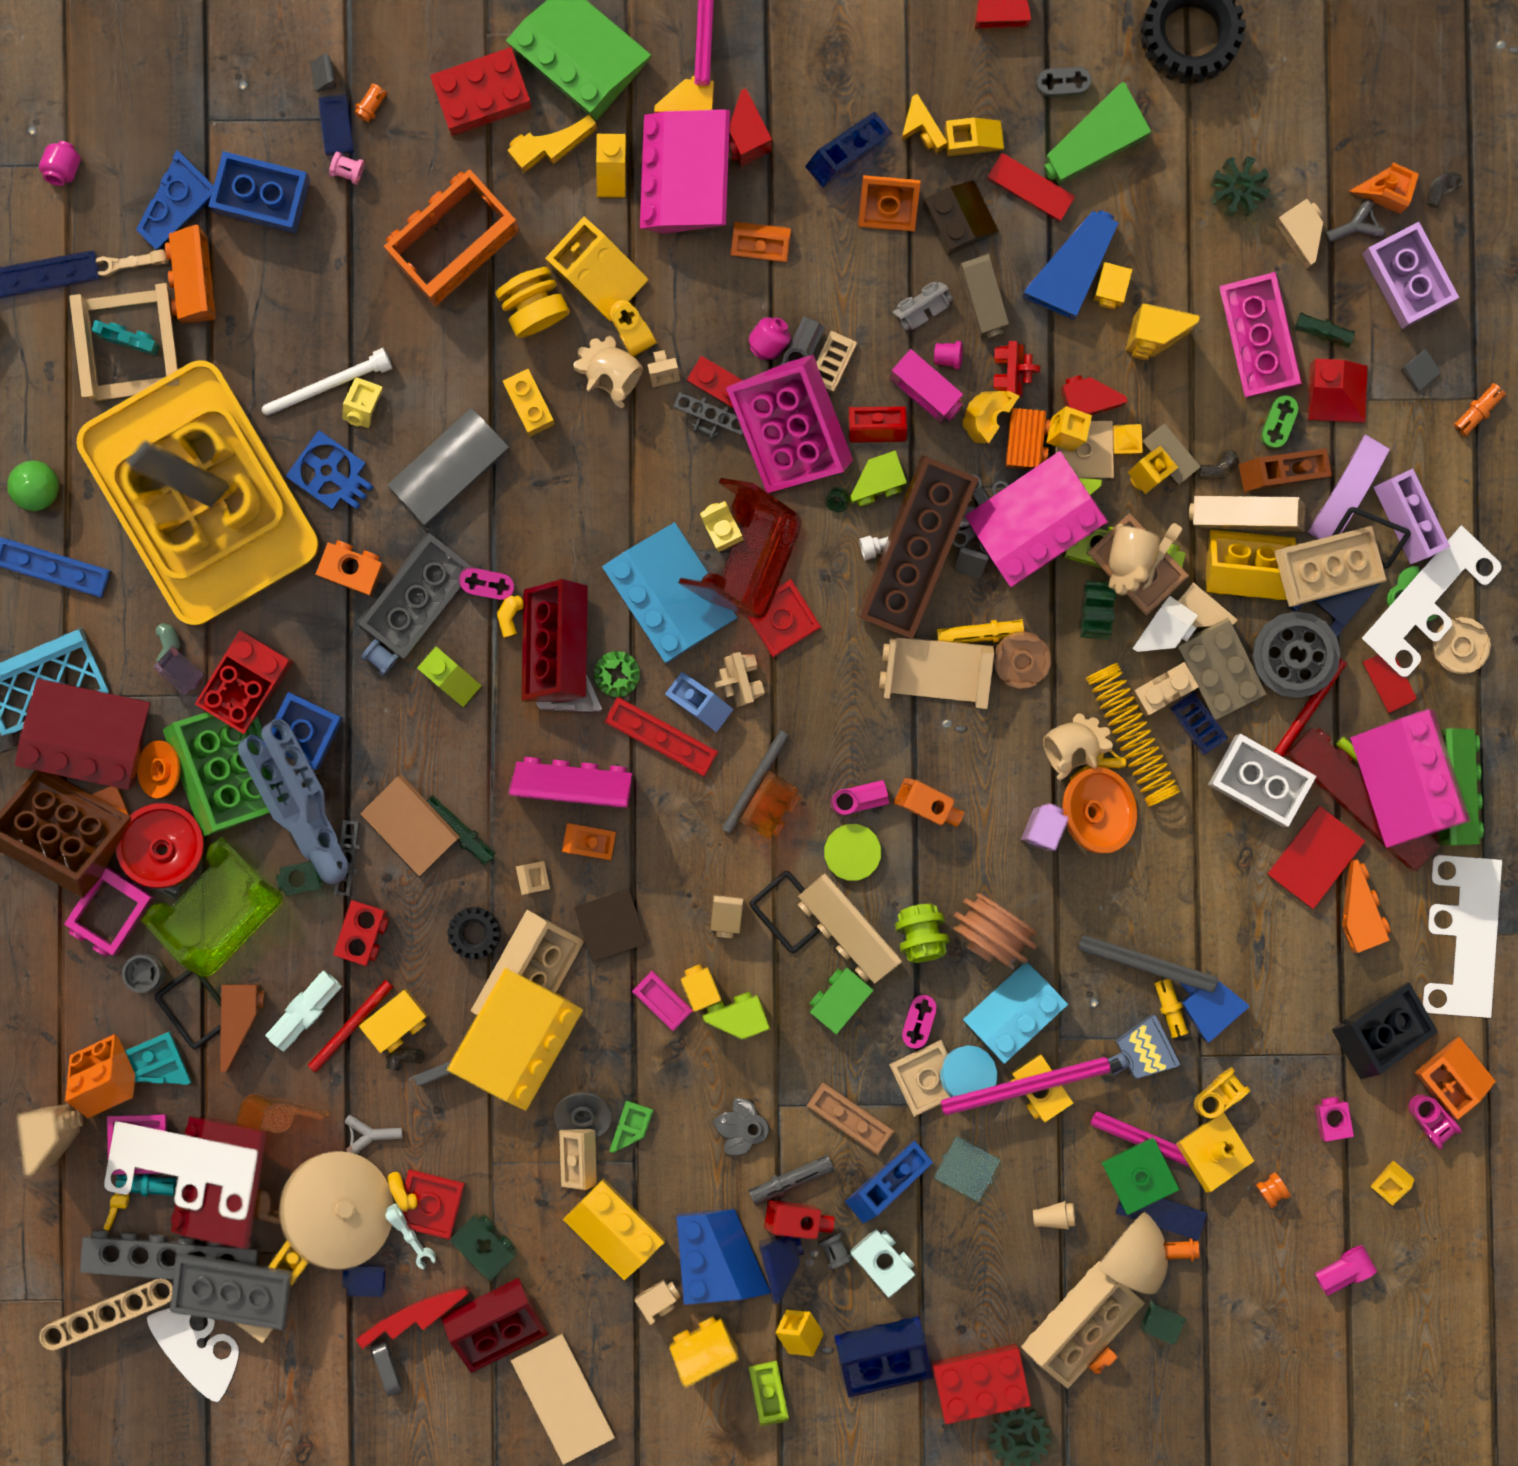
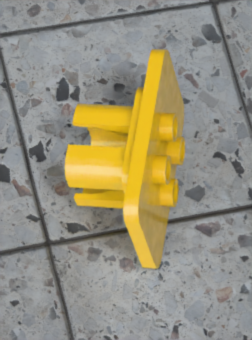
M207 361L191 362L88 421L81 427L77 436L79 453L173 613L182 622L191 625L205 624L304 567L315 558L319 548V541L313 527L222 372L212 363ZM179 378V385L167 386V384ZM144 440H147L225 480L230 488L210 508L129 467L126 460Z

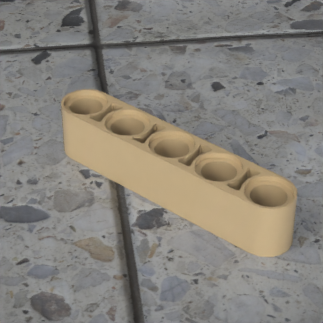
M153 1279L55 1320L42 1329L40 1332V1342L46 1349L56 1350L165 1305L171 1301L173 1279ZM158 1283L168 1285L170 1289L168 1297H161L157 1293ZM132 1294H137L142 1298L143 1305L141 1308H134L130 1304V1296ZM108 1305L115 1309L116 1316L114 1320L105 1318L103 1315L104 1306ZM78 1317L87 1319L89 1323L87 1331L78 1329L76 1325ZM51 1328H56L61 1332L62 1339L60 1342L51 1340L49 1335Z

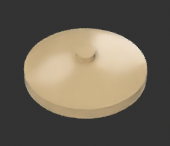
M340 1151L319 1154L301 1164L293 1172L285 1185L280 1203L282 1229L293 1250L307 1262L327 1269L351 1268L369 1260L385 1243L392 1224L386 1218L387 1208L394 1204L389 1184L381 1171L364 1157Z

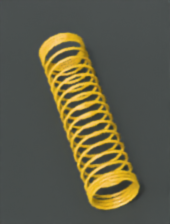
M1115 663L1086 677L1088 685L1108 679L1092 690L1093 693L1115 686L1098 696L1096 701L1119 694L1100 706V709H1106L1122 703L1104 715L1105 718L1127 711L1110 721L1108 726L1132 719L1112 731V734H1118L1136 727L1116 740L1119 743L1139 736L1121 747L1120 751L1146 743L1127 754L1124 759L1150 751L1128 765L1131 768L1153 760L1132 774L1133 776L1158 768L1138 780L1136 784L1163 776L1140 791L1143 793L1167 784L1144 799L1146 804H1148L1147 807H1151L1180 793L1178 785H1173L1176 781L1175 779L1157 784L1172 773L1171 771H1166L1154 775L1165 768L1167 763L1147 768L1162 759V754L1143 760L1159 749V746H1154L1140 751L1153 743L1155 738L1135 743L1151 733V730L1148 729L1130 735L1145 726L1147 721L1126 727L1142 717L1143 713H1137L1121 719L1136 710L1139 705H1132L1116 711L1133 701L1135 696L1111 703L1131 690V688H1125L1107 695L1127 682L1124 679L1104 686L1123 673L1120 671L1119 663Z

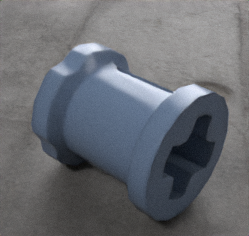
M377 638L366 648L361 656L363 661L368 660L377 667L382 676L389 672L399 658L397 654L392 655L383 648Z

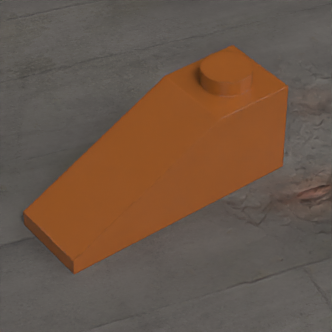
M1327 448L1259 457L1238 464L1244 492L1270 489L1332 476Z
M260 984L221 985L220 1072L231 1070L260 1014V1008L265 1006V991H260Z

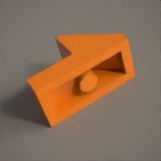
M567 823L562 852L611 860L616 832Z

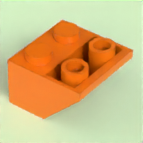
M113 1034L70 1055L65 1102L87 1118L133 1098L135 1073L117 1035Z
M1459 1036L1414 1072L1442 1108L1452 1118L1457 1120L1478 1104L1496 1082Z

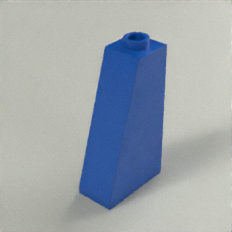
M1101 210L1098 213L1092 211L1027 286L1022 298L1071 320H1075L1119 223L1113 220L1114 216Z

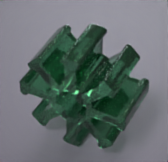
M1250 156L1245 158L1242 163V171L1239 172L1234 162L1235 157H1231L1222 166V169L1226 170L1227 175L1217 170L1211 179L1210 185L1215 184L1225 188L1221 191L1216 190L1211 196V200L1214 205H1217L1219 201L1229 197L1231 202L1224 212L1229 217H1233L1238 211L1237 205L1240 201L1245 210L1244 215L1247 217L1252 215L1258 208V205L1254 204L1252 198L1263 203L1268 197L1269 188L1263 189L1255 185L1260 182L1265 183L1269 173L1264 168L1256 175H1249L1250 169L1256 161L1255 158ZM1237 182L1239 185L1244 184L1246 186L1243 192L1241 189L1236 190L1234 188Z
M1086 580L1081 601L1080 638L1109 640L1112 635V622H1114L1115 616L1113 608L1116 601V592L1109 587V582Z

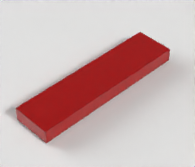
M619 697L615 700L604 720V723L703 777L706 776L718 754V751Z

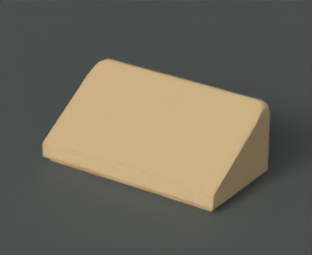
M560 1130L561 1187L587 1190L596 1186L595 1130Z

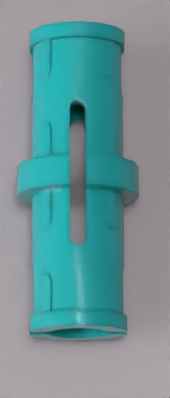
M117 1174L118 1180H116L115 1187H123L127 1182V1175ZM143 1174V1176L133 1175L129 1193H139L143 1197H148L149 1194L175 1196L176 1178L151 1177V1174Z

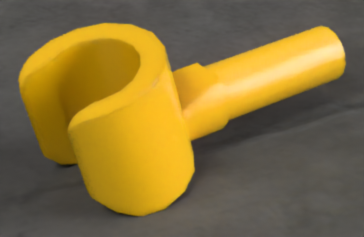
M115 1193L112 1196L110 1212L103 1229L110 1231L118 1208L127 1209L129 1193Z

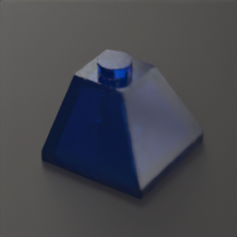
M784 1235L759 1241L774 1304L780 1303L800 1265L799 1256L804 1255L800 1238L794 1239L792 1236Z

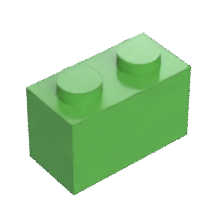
M847 967L843 971L838 968L828 979L827 982L831 986L826 992L822 993L819 990L809 1002L812 1006L809 1012L836 1035L873 991L871 987Z

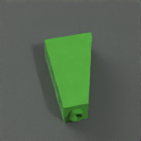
M1125 82L1119 84L1047 154L1045 158L1046 164L1043 165L1044 170L1050 180L1055 179L1057 185L1070 180L1149 137L1151 130Z

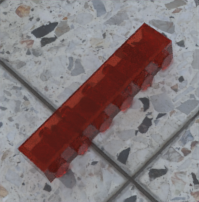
M1314 728L1308 729L1285 755L1297 766L1315 775L1314 782L1386 848L1361 769L1358 770L1350 763L1352 757L1342 748L1336 750L1329 743L1331 738L1320 728L1317 730ZM1432 833L1386 849L1410 871H1418L1440 845L1435 842L1437 836Z

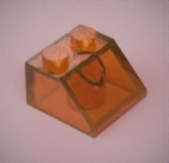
M769 771L739 822L767 839L771 835L777 837L786 823L781 820L786 810L792 813L800 799L796 795L799 789Z

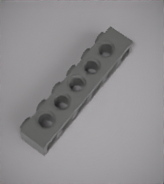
M92 1230L91 1235L88 1234L82 1238L80 1273L173 1279L175 1264L166 1262L164 1253L167 1249L175 1251L176 1254L194 1255L195 1252L199 1251L204 1253L206 1258L222 1260L224 1254H231L237 1263L259 1266L261 1247H253L254 1242L249 1241L248 1248H240L210 1241L198 1243L195 1238L186 1236L178 1237V1241L167 1240L166 1235L151 1234L149 1239L138 1238V1233L121 1232L120 1237L109 1236V1231ZM109 1245H114L119 1249L120 1255L118 1260H112L108 1257L107 1247ZM138 1247L145 1248L148 1251L149 1258L147 1262H141L136 1258L135 1252Z

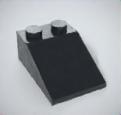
M1410 982L1405 983L1354 1013L1332 1029L1360 1079L1381 1075L1438 1032Z

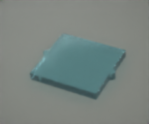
M956 1136L947 1154L942 1155L943 1161L934 1178L979 1202L987 1185L993 1182L991 1178L1001 1160Z

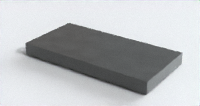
M179 1253L176 1255L170 1312L284 1330L287 1321L292 1271Z

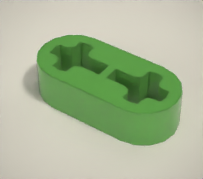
M1280 396L1271 405L1260 436L1263 445L1269 449L1280 448L1289 437L1298 413V403L1291 396ZM1287 402L1289 404L1288 409L1292 410V413H1287L1283 420H1279L1281 410L1277 406H1282ZM1276 424L1280 425L1278 435L1282 437L1281 440L1277 439L1274 443L1270 442L1271 437L1267 435V431L1272 432Z

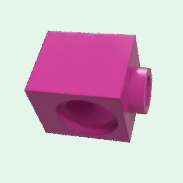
M1329 1097L1321 1099L1322 1104L1314 1105L1320 1140L1326 1142L1354 1137L1348 1102L1339 1101V1097ZM1337 1110L1340 1114V1120L1338 1124L1330 1126L1327 1122V1115L1331 1111Z

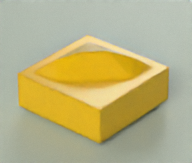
M1142 424L1113 425V455L1143 453Z

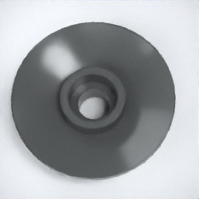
M590 1093L568 1095L557 1104L554 1110V1122L559 1131L592 1129L595 1130V1138L608 1130L612 1120L609 1105L599 1096Z

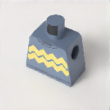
M1153 1014L1118 1038L1115 1043L1120 1053L1108 1059L1113 1076L1129 1069L1132 1077L1135 1079L1180 1065L1156 1015Z

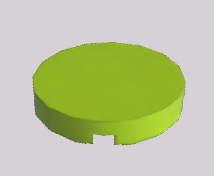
M846 824L836 828L828 836L824 846V858L828 868L837 877L847 881L861 880L868 877L877 868L881 859V845L877 836L869 828L859 824Z

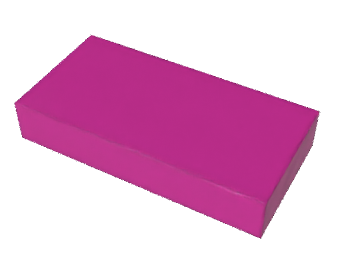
M653 971L632 991L672 1031L693 1012V1009Z

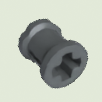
M841 1232L830 1235L818 1242V1246L823 1247L828 1258L829 1270L842 1266L853 1259L852 1255L847 1253L841 1240L843 1235Z

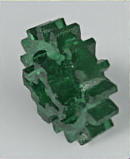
M1025 1407L1019 1408V1412L1010 1410L1008 1415L1002 1412L998 1413L1001 1419L1000 1422H991L996 1430L988 1432V1436L995 1439L994 1442L989 1444L990 1449H998L994 1455L995 1458L999 1460L1004 1457V1466H1009L1011 1462L1014 1463V1466H1021L1024 1463L1026 1466H1031V1461L1033 1460L1040 1464V1453L1045 1455L1049 1453L1044 1444L1052 1443L1051 1438L1045 1436V1434L1051 1431L1050 1427L1041 1426L1045 1421L1043 1415L1035 1418L1036 1410L1032 1408L1029 1413H1026ZM1021 1419L1018 1424H1008L1012 1420ZM1033 1425L1038 1429L1039 1441L1031 1435ZM1023 1431L1025 1438L1029 1442L1020 1440L1016 1444V1440L1011 1433L1020 1435ZM1001 1435L1007 1438L1009 1442L1006 1451L1001 1445ZM1027 1450L1032 1451L1028 1455L1019 1456L1020 1452H1024Z

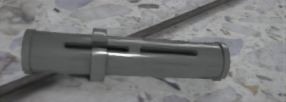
M825 1154V1156L778 1177L777 1175L771 1176V1180L750 1188L748 1191L756 1207L777 1196L781 1198L785 1196L786 1192L835 1170L828 1155Z

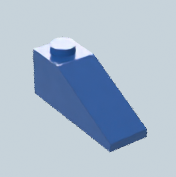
M913 1141L861 1185L845 1202L861 1222L865 1223L881 1213L933 1161L917 1142Z

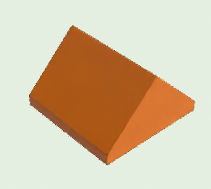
M863 175L858 227L915 231L921 180Z

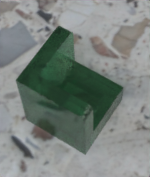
M1151 1301L1139 1328L1143 1332L1174 1345L1186 1318Z

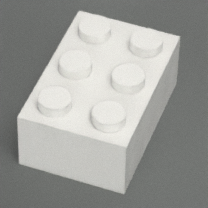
M1238 734L1233 738L1208 786L1281 827H1288L1316 776L1244 735Z

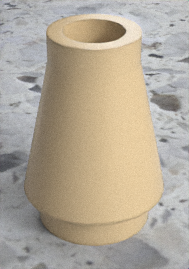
M1063 1201L1033 1210L1035 1227L1069 1230V1227L1076 1226L1074 1203Z

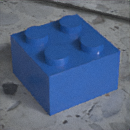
M288 692L275 719L284 720L290 726L311 768L319 770L344 718ZM272 727L273 736L277 740H281L282 735L280 731ZM285 754L286 756L294 759V757L291 754Z

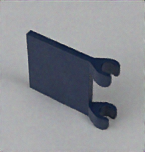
M1380 583L1313 600V602L1334 619L1329 627L1338 636ZM1305 603L1289 607V605L1287 604V606L1289 609L1295 612L1299 610Z

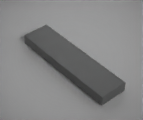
M144 440L126 460L129 467L210 508L230 488L225 480L147 440Z

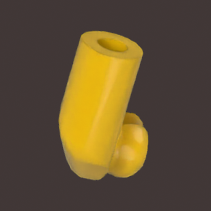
M509 596L504 599L497 612L503 638L517 634L513 617L517 611L522 610L524 607V601L520 596Z
M399 1172L390 1173L387 1178L388 1184L399 1209L403 1211L415 1209L417 1207L416 1195H406L402 1176Z

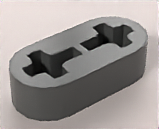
M1082 67L1047 69L1040 73L1036 87L1037 91L1044 97L1079 96L1087 92L1091 84V76ZM1075 75H1079L1081 80H1085L1081 88H1076L1075 83H1066V81L1073 80ZM1049 76L1052 81H1061L1062 84H1055L1052 90H1048L1047 85H1042V82H1045Z
M387 1340L372 1344L373 1356L387 1396L390 1397L402 1393V1383Z

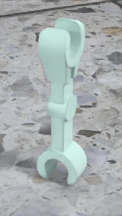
M393 1204L389 1206L386 1218L390 1224L403 1233L405 1241L408 1244L410 1243L417 1253V1266L420 1269L426 1268L425 1262L421 1259L423 1256L429 1257L432 1263H435V1252L431 1248L422 1247L417 1240L415 1232L407 1226V1221L398 1205Z

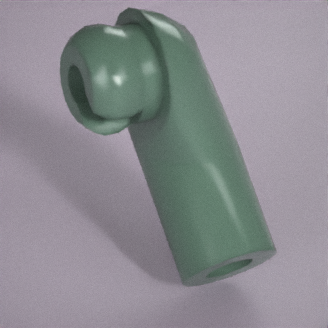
M161 623L157 626L155 633L160 638L163 649L156 661L169 667L180 648V640L176 629L172 625Z

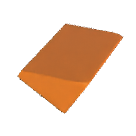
M735 222L731 255L787 262L791 229Z

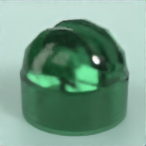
M840 487L832 488L825 499L826 506L834 512L845 511L850 500L849 493L846 489L844 490ZM836 496L841 498L840 502L835 501Z

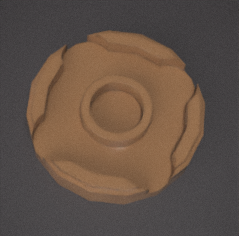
M1026 631L1015 632L1004 637L997 645L994 653V668L999 678L1008 686L1018 689L1031 688L1037 685V682L1047 676L1051 666V654L1044 640L1036 634Z

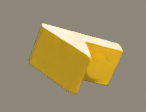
M916 94L911 100L901 141L921 130L922 134H920L924 145L927 149L932 148L935 154L946 148L947 141L919 95Z

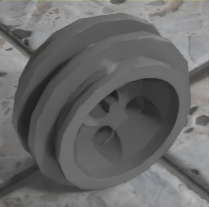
M1295 611L1277 615L1263 625L1254 640L1252 659L1255 672L1266 687L1279 695L1300 698L1316 694L1330 683L1338 670L1341 653L1337 636L1326 622L1313 614ZM1286 629L1291 630L1293 633L1292 639L1288 641L1282 638V632ZM1308 631L1312 632L1315 636L1314 641L1311 643L1304 640V634ZM1272 647H1277L1280 650V655L1277 658H1272L1269 655V650ZM1293 647H1296L1297 650L1303 649L1304 659L1300 663L1297 659H1290L1289 654ZM1316 651H1320L1323 654V660L1318 663L1312 657ZM1280 667L1288 668L1289 674L1287 677L1282 678L1278 675ZM1302 669L1310 671L1311 676L1309 679H1301L1300 672Z

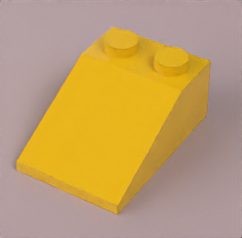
M710 1316L698 1323L700 1328L689 1333L687 1329L672 1337L674 1342L670 1344V1350L685 1387L737 1359V1345L722 1317L715 1319L714 1316Z

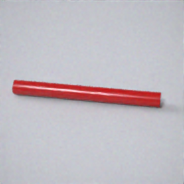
M1339 659L1338 670L1330 683L1309 698L1273 751L1274 753L1284 757L1347 665L1344 660Z
M385 979L313 1058L308 1067L316 1073L394 986Z

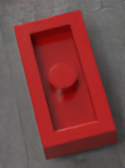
M701 356L687 378V382L734 409L726 388L743 380Z

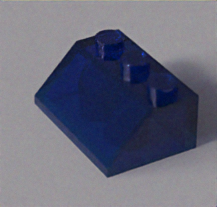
M919 1316L904 1318L900 1321L883 1325H874L857 1331H848L834 1336L848 1398L933 1378Z

